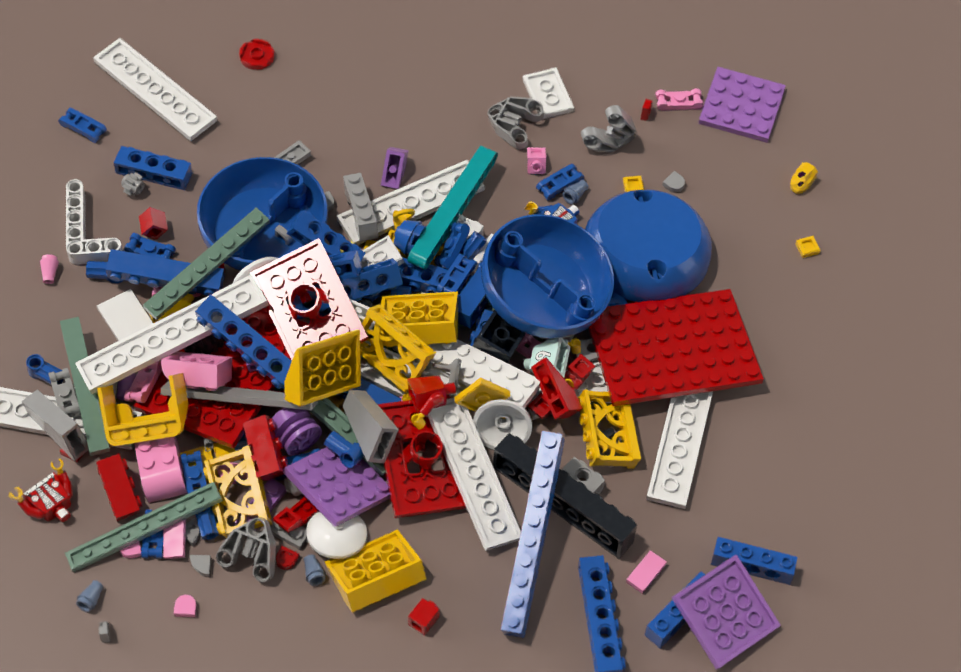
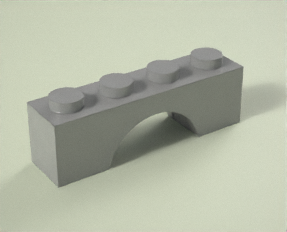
M356 173L343 176L344 192L348 204H351L360 242L378 238L377 221L362 174Z

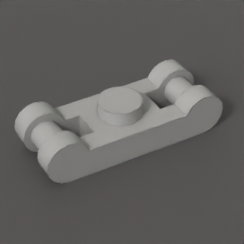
M68 368L62 369L61 372L54 373L53 371L48 373L58 407L67 415L73 413L75 415L80 414ZM65 379L66 383L58 385V380ZM72 403V406L64 408V405Z

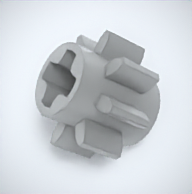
M136 172L134 174H126L121 182L122 187L125 188L123 192L130 196L132 194H140L145 186L144 181L141 180L143 176Z

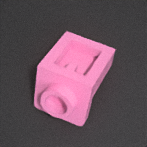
M527 148L528 174L546 173L545 148Z

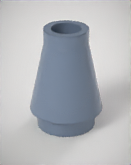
M581 180L565 188L563 192L564 200L569 204L577 203L589 187L587 182Z
M307 555L304 557L306 581L312 586L320 585L325 581L326 573L315 555Z
M94 580L77 596L76 605L81 610L90 612L97 604L103 585L99 581Z

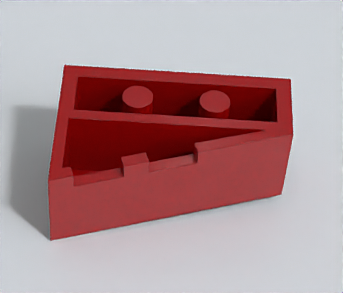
M263 415L244 422L243 426L247 442L251 446L253 453L251 458L253 462H256L258 472H255L256 478L267 481L284 475V469L289 465L286 457H282L280 449L283 447L280 438H276L274 432L276 425L273 418L270 419L269 416Z
M116 454L96 461L97 471L100 474L116 521L139 514V507H142L139 496H134L132 489L135 488L132 477H128L125 470L129 468L125 458L121 459L120 454Z

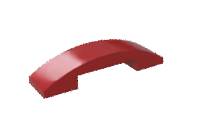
M580 354L568 366L564 379H571L573 381L574 387L571 386V388L576 392L595 369V365ZM542 393L528 405V408L541 419L552 414Z
M305 496L290 509L288 507L283 509L273 518V521L289 532L307 523L319 510Z

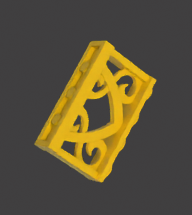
M381 305L373 306L368 309L366 317L362 322L366 333L373 335V338L366 340L371 343V346L365 341L360 343V355L371 366L376 367L385 378L390 379L399 390L408 392V377L401 370L408 374L407 364L411 370L410 378L421 377L436 352ZM374 321V322H375L374 330H371V329H369V327L371 326L372 322ZM385 331H386V332L389 334V336L387 337V336H384V335H382V334H386V333H385ZM396 339L398 341V351L402 358L388 359L384 352L382 340L390 341ZM418 358L420 362L415 368L412 361Z
M584 389L577 398L583 408L580 410V424L583 426V441L586 443V458L589 460L590 467L595 465L626 466L627 468L634 469L641 460L631 405L612 406L611 404L607 406L605 402H611L608 392ZM590 401L598 402L603 409L601 410L597 404L593 405L595 410L591 409ZM605 416L611 424L619 427V431L614 434L611 440L597 427L598 423ZM621 438L622 443L619 440L616 443V439ZM599 447L603 448L602 453L610 449V455H600ZM615 452H616V453L621 454V455H624V456H614V455H615Z
M249 445L242 447L241 450L204 461V475L209 480V484L215 483L223 500L213 505L212 510L218 518V523H216L217 530L226 539L232 530L245 524L246 516L263 517L269 522V525H273L263 481L256 478L255 472H258L256 462L252 461L251 456L253 453ZM243 458L245 459L235 467H233V465L231 464V462ZM219 466H228L231 470L229 474L225 470H221L223 476L220 478L216 476V470ZM247 473L248 478L244 481L241 480L238 476L239 474H241V476L243 477V475ZM235 479L239 484L251 486L252 488L243 497L241 506L232 503L226 498L227 492ZM249 498H254V503H253V504H249V503H248V507H249V508H247V507H246V504H247L248 499H249ZM238 514H241V521L237 526L231 527L228 525L227 520L229 516H233V522L238 519ZM257 521L254 524L255 529L264 526L261 521Z

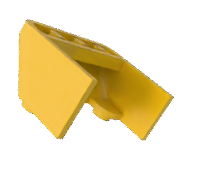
M183 373L168 376L172 393L168 401L169 412L133 417V411L128 404H116L113 385L97 388L108 443L113 446L181 434L188 410V398Z

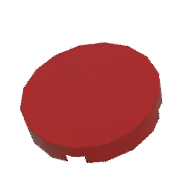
M253 39L251 42H245L240 48V61L246 68L251 70L265 69L274 61V49L269 42L263 39Z

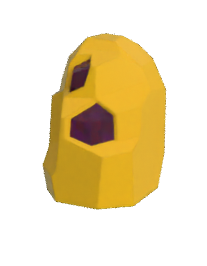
M803 162L792 176L790 183L791 191L796 194L807 191L817 177L818 171L816 167L808 162Z

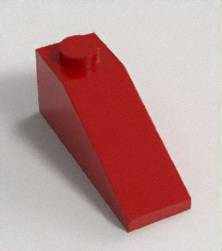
M547 357L531 367L536 379L540 381L539 386L555 419L569 418L583 409L575 391Z

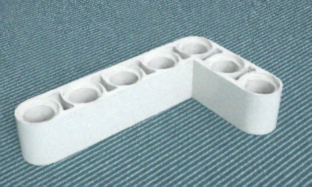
M78 179L70 180L66 185V250L69 261L74 265L87 264L88 261L108 262L111 249L123 251L121 241L117 238L86 239L85 192L83 184Z

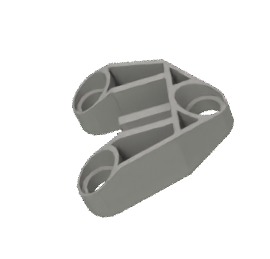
M509 97L490 107L488 117L499 137L515 149L522 150L528 146V138L526 132L518 127L521 119L539 122L544 118V109L542 104L534 99ZM539 110L541 113L534 115L532 111ZM520 137L525 139V141L522 143L516 142L515 140Z
M618 105L610 106L605 110L606 117L611 125L607 127V131L596 127H587L581 131L586 147L599 152H614L636 137L637 131L632 117Z
M259 517L232 530L216 554V561L222 567L233 566L238 559L239 553L242 551L247 536L242 554L253 558L258 543L261 541L254 559L253 575L259 582H266L274 576L276 542L269 522L265 518ZM257 521H261L264 524V530L261 533L257 532L254 528V524ZM225 552L231 556L232 561L229 564L225 563L222 559ZM261 567H265L268 570L269 576L267 578L260 576L259 570Z

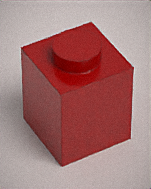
M149 207L139 216L141 234L157 240L168 230L165 212Z
M422 598L408 615V625L425 636L439 618L437 604Z

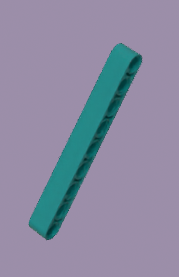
M480 146L411 249L407 260L408 263L425 270L427 269L450 234L452 223L458 221L459 214H463L494 166L498 152L484 146Z

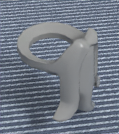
M455 359L451 364L433 362V367L451 370L449 383L454 382L457 389L461 359Z

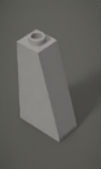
M39 390L34 391L22 401L28 415L71 459L75 461L89 450L78 423Z
M349 390L343 408L367 462L385 463L399 429L366 391Z

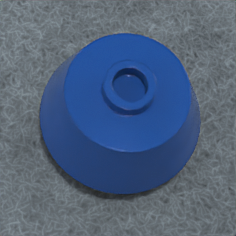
M404 220L394 233V245L405 256L409 255L426 226L421 221Z

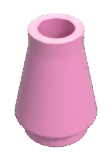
M43 255L40 260L43 283L45 284L54 283L59 264L57 257L54 255Z

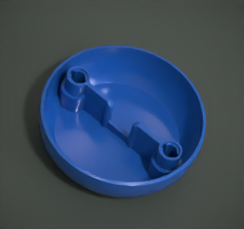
M271 157L249 158L222 169L206 184L197 205L198 227L207 248L211 247L256 207L269 218L270 223L224 262L226 265L239 271L261 258H281L303 247L304 245L294 238L290 245H286L284 238L281 236L275 237V228L279 224L288 231L296 216L303 210L313 214L321 223L327 224L328 220L326 196L315 177L295 163ZM309 228V231L314 234L313 230Z
M634 190L616 195L597 208L591 215L585 228L600 243L609 257L614 274L613 293L619 294L627 300L643 302L684 296L693 291L708 272L712 255V242L709 230L697 211L684 200L672 194L658 190Z
M533 214L513 219L499 228L486 247L482 260V284L492 307L511 326L532 336L562 338L588 329L604 313L613 293L614 274L605 250L589 232L564 218Z

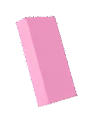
M186 519L164 529L163 558H185Z
M650 550L626 579V583L643 594L666 566L667 562Z

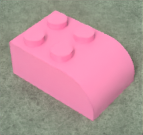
M177 351L161 359L162 370L165 376L169 379L168 376L183 373L185 385L190 389L205 387V390L215 391L232 380V357Z
M175 436L134 443L141 483L148 503L187 493L179 445Z

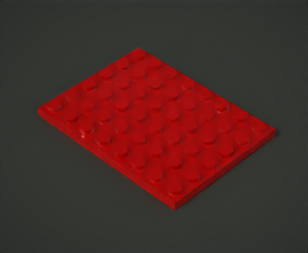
M731 289L677 296L665 300H650L608 306L598 320L588 328L612 406L763 384V375Z
M262 308L242 318L245 323L291 360L267 308ZM296 320L299 327L308 325V323ZM230 328L227 334L234 335L237 329ZM246 340L242 343V346L252 344V342ZM223 341L224 345L219 347L217 352H211V355L232 357V380L226 383L224 387L264 391L274 390L275 386L271 383L272 379L267 375L265 377L262 376L257 370L249 373L246 362L241 358L242 354L237 350L233 352L229 349L226 341ZM163 370L145 403H135L134 408L136 411L146 415L169 412L168 401L171 396L161 395V388L169 381ZM188 398L184 430L234 449L245 433L243 423L254 419L262 405Z

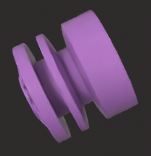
M282 408L272 417L276 425V430H274L276 438H280L282 447L288 455H298L306 451L321 436V428L313 418H310L307 410Z

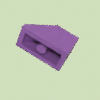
M394 147L387 149L381 186L399 189L406 168L408 150Z

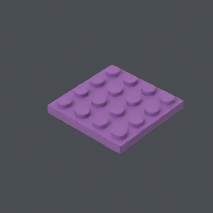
M717 67L698 124L768 143L786 85Z
M328 447L285 467L283 472L334 527L391 498L388 484L367 462L362 459L352 468H347L340 461V456Z
M737 555L732 556L671 597L716 669L781 626Z

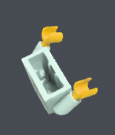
M549 338L544 343L534 346L531 358L524 360V367L533 373L531 367L547 357L564 378L570 348L572 353L579 354L581 352V342L577 338L572 339L571 342L568 339ZM565 379L570 386L574 387L571 379Z

